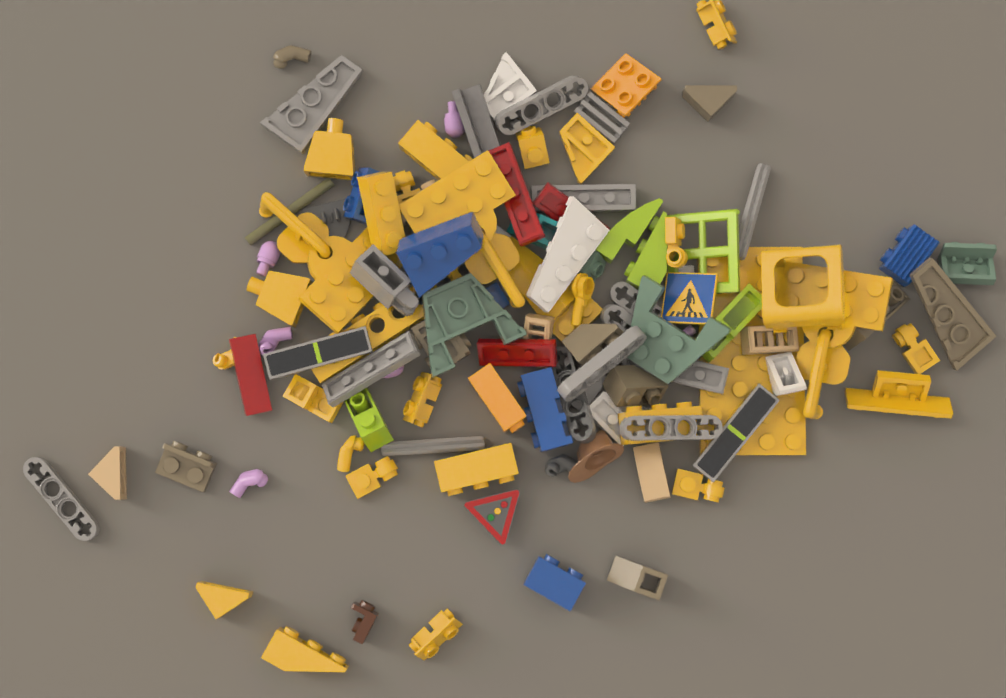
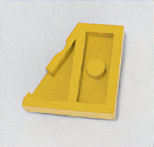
M578 113L559 132L580 185L615 149V146Z

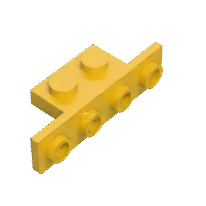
M877 370L872 390L845 388L848 409L951 419L953 416L949 397L928 396L931 385L930 375Z

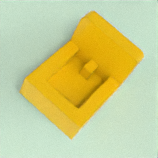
M529 126L515 133L524 169L550 163L544 134L540 127Z

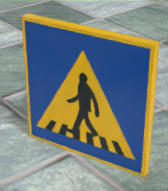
M667 272L661 317L671 324L705 325L708 318L713 317L718 274Z

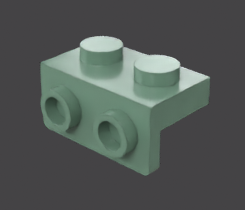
M944 243L938 256V263L954 284L994 285L996 273L993 257L997 247L996 245L985 243Z

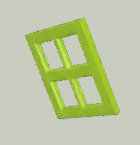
M738 209L667 215V217H677L684 224L698 223L699 248L684 250L688 255V260L699 259V273H707V258L728 257L729 282H717L716 294L740 292L738 214H740V211ZM727 221L728 246L706 247V222ZM679 254L674 256V262L679 259ZM667 264V272H679V268L676 269Z

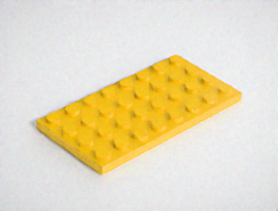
M749 247L746 258L739 260L740 292L750 283L762 295V251L802 247ZM728 257L707 258V273L718 274V282H729ZM802 257L785 258V261L803 264ZM697 259V273H699V259ZM785 267L775 268V300L777 303ZM740 292L716 294L713 318H716ZM762 309L745 327L764 326ZM698 325V335L700 334L704 325ZM797 327L798 345L800 347L804 344V331L802 327ZM739 332L709 362V364L729 368V373L723 395L699 389V406L702 408V415L716 416L722 422V426H724L757 384H761L773 394L765 357L781 353L743 355ZM762 333L763 347H765V333ZM773 333L774 346H777L776 333ZM783 333L784 346H788L787 333ZM791 352L796 361L797 352ZM702 356L698 359L700 362L708 363ZM805 390L776 396L780 401L736 455H806V417L803 414ZM708 422V424L703 425V428L708 430L710 435V431L714 430V425H710ZM713 439L700 440V455Z

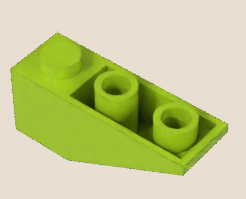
M664 211L660 218L654 217L648 230L652 231L649 239L643 238L636 250L640 254L636 263L631 261L624 273L628 277L626 282L639 290L643 275L661 284L667 272V244H665V217H667V213Z
M368 387L344 401L361 439L370 452L394 441Z

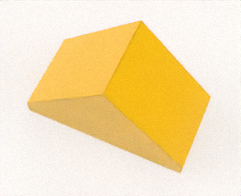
M205 581L196 583L197 591L215 619L224 616L253 595V591Z

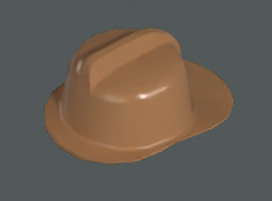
M604 430L598 431L593 441L579 445L577 451L578 463L573 466L568 476L570 482H582L595 475L603 467L623 454V445L614 444Z

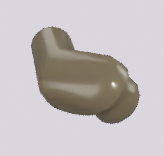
M293 45L286 46L274 53L273 64L277 68L284 69L288 64L287 61L292 59L309 63L311 50Z

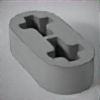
M616 304L606 305L602 309L600 316L604 324H616L623 332L627 330L624 328L626 325L631 327L633 318L624 308ZM618 310L616 315L622 320L620 324L614 320L609 322L610 316L608 313Z

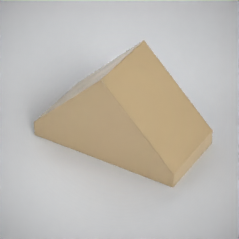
M121 446L113 447L88 474L115 500L127 499L126 447Z

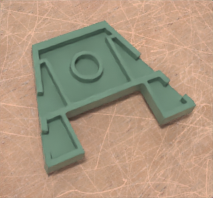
M471 273L422 295L430 369L433 378L456 367L444 343L491 321H493L504 346L527 335L526 331L511 318L512 316L493 299L494 297Z
M643 275L640 281L631 327L638 326L647 338L627 358L665 383L670 384L691 367L702 355L712 349L722 338L726 337L732 329L717 319L709 317L697 339L688 335L652 312L665 287L648 276Z

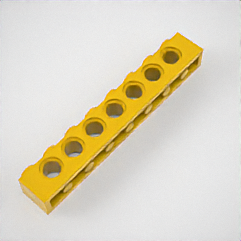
M460 266L445 278L453 281L462 277L458 272ZM437 284L434 285V286H433L431 289H429L428 291H431V290L437 288ZM412 286L409 289L414 293V296H416L417 292L415 288ZM379 302L373 307L374 311L367 316L364 314L357 316L351 321L352 325L340 333L366 326L372 350L375 352L425 320L423 304H418L413 315L398 319L393 316V310L395 309L393 306L387 309ZM378 319L385 322L383 331L379 333L373 332L371 330L372 323ZM371 353L311 370L322 384Z

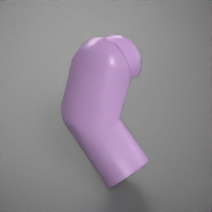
M291 327L266 331L258 344L260 354L263 356L265 353L274 351L280 341L292 340Z
M259 469L245 471L240 474L229 492L241 498L248 486H265L268 476Z

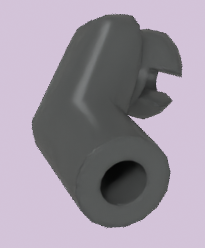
M562 454L546 462L545 472L551 477L557 476V474L564 471L570 472L578 461Z

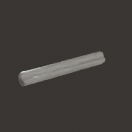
M759 163L756 167L739 227V260H744L747 256L771 170L769 165Z
M483 436L392 441L381 447V453L383 456L476 451L485 448V440Z

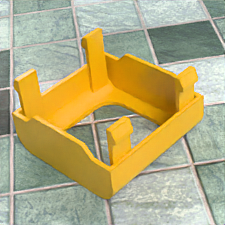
M841 245L765 250L761 252L762 316L766 329L773 328V333H787V327L827 325V330L842 329L841 324H845L843 250ZM809 256L824 258L828 265L827 299L819 305L780 306L775 300V268L785 267V258Z

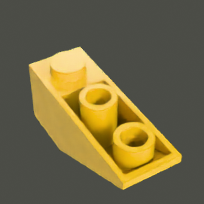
M288 626L285 629L280 627L276 630L261 657L283 671L345 672L349 667L345 663L346 659L335 652H332L330 655L322 651L323 646L311 639L306 642L298 637L300 634L298 631Z

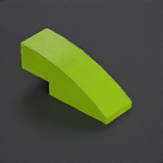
M658 198L629 213L607 233L595 251L599 252L603 259L611 264L624 243L634 248L659 210L663 200Z
M750 283L715 318L731 328L732 331L715 344L712 349L702 355L708 363L762 309V295Z

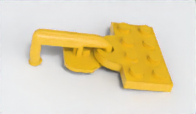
M488 150L399 204L400 211L414 233L473 212L480 227L483 229L484 236L482 248L465 261L466 268L481 284H488L498 278L510 298V305L514 308L524 306V296L508 273L518 264L519 252L510 237L495 233L497 218L494 209L516 195Z
M263 193L259 209L260 215L268 218L275 214L288 226L278 236V250L293 263H307L309 272L315 280L299 296L298 300L336 334L340 333L374 297L350 274L355 260L371 247L368 228L353 242L343 237L329 236L328 226L316 215L307 212L297 217L271 193ZM397 253L386 255L399 269L403 267Z
M786 261L778 304L783 307L822 304L828 297V268ZM844 270L845 324H841L842 329L827 330V325L802 326L805 336L809 341L799 347L796 364L803 379L809 380L803 410L805 417L810 419L822 417L823 409L818 405L822 383L837 385L844 382L847 378L851 358L843 345L852 338L856 327L883 332L893 278Z

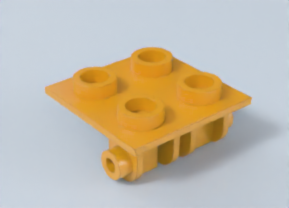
M625 53L591 88V91L617 109L616 112L625 118L631 115L630 113L636 106L641 105L642 100L645 101L647 99L646 96L653 89H657V84L662 79Z

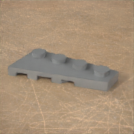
M340 55L316 75L313 81L299 89L296 95L287 102L282 103L273 114L264 118L260 124L303 154L311 144L314 132L322 129L359 79L363 70Z

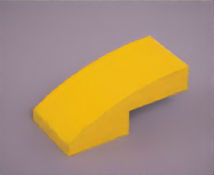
M297 374L294 375L283 395L284 398L330 423H333L344 403L343 401L335 407L330 406L323 388Z

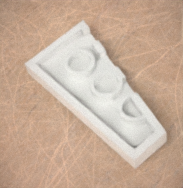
M569 196L564 215L559 218L556 225L557 231L552 242L549 241L545 250L547 252L542 264H539L526 293V296L544 312L549 313L610 231L575 197Z

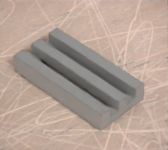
M591 92L587 94L586 98L574 110V114L578 113L613 145L630 125L626 119ZM591 101L603 112H605L617 123H619L621 125V128H619L607 117H605L602 113H600L597 109H595L592 105H590L589 102ZM584 108L587 109L590 113H592L595 117H597L600 121H602L605 125L612 129L616 134L614 136L610 134L592 118L586 115L582 110Z

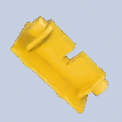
M721 0L699 1L696 4L698 7L696 11L703 25L706 26L712 22L714 23L713 27L706 30L713 46H717L718 50L727 46L726 41L728 40L734 44L737 43L734 37L737 34L736 29L730 20L726 21L723 14L726 11Z
M421 372L420 376L416 377L413 383L414 392L411 400L406 402L403 409V420L422 428L425 423H428L433 410V406L426 404V400L429 399L436 402L442 384H440L441 378H433L430 373Z
M448 608L445 611L441 610L428 622L434 631L430 633L424 626L411 638L412 642L409 644V647L420 659L425 661L433 657L439 651V646L446 640L455 637L459 628L463 625L454 618V614Z

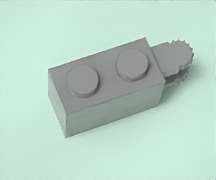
M373 244L355 260L350 274L387 309L393 306L404 316L413 315L419 301L417 296H414V293L408 288L411 283L409 277Z

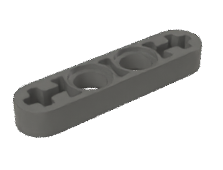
M562 346L556 347L557 359L559 361L562 354L567 357L564 359V364L568 370H564L559 362L556 367H551L557 388L567 377L578 370L576 359L566 347ZM585 391L570 402H566L560 395L571 436L582 444L593 441L597 432ZM575 400H580L582 402V409L578 413H571V403ZM581 419L582 424L586 428H589L585 431V436L578 433L581 431L580 423L577 421Z

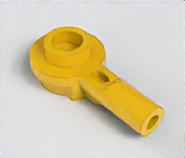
M579 273L571 283V290L575 296L571 325H581L584 307L587 305V301L591 299L594 291V280L586 273Z

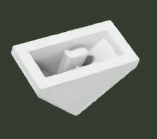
M791 352L765 357L774 396L806 390L805 381Z

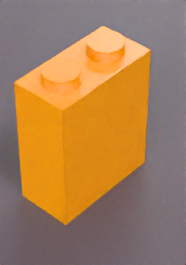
M490 363L468 378L470 384L504 433L510 430L513 434L525 425L523 420L526 419V414Z

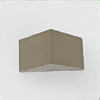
M685 85L682 97L709 122L734 97L737 92V85Z

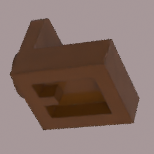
M361 600L360 603L354 602L351 609L365 616L363 619L358 617L352 632L356 633L353 640L363 644L379 613L374 611V605Z

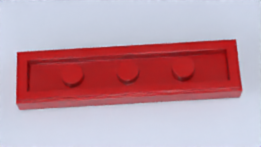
M508 142L489 150V153L516 195L504 204L519 245L523 247L544 238V231L511 144Z

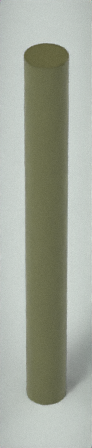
M328 177L287 208L293 214H296L335 186ZM275 215L247 235L245 239L250 245H253L283 222Z

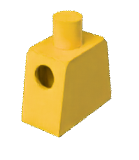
M329 118L327 132H314L303 170L307 176L352 180L355 173L354 142L350 134L342 133L343 120Z
M269 271L265 281L252 276L246 291L259 295L256 301V305L259 308L296 328L305 306L298 300L299 296L313 281L306 277Z

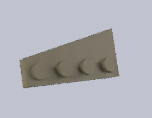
M929 257L909 275L952 368L957 371L990 343L996 335L936 261Z

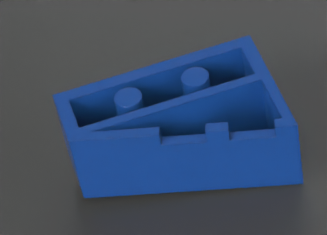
M470 212L400 239L396 253L418 296L421 297L482 248L484 234L474 213Z
M549 367L521 375V382H517L521 398L526 397L528 407H525L524 411L527 416V422H533L535 432L531 433L534 448L540 447V451L545 452L571 445L573 440L569 434L566 416L563 412L560 395L557 392L558 388L552 368Z

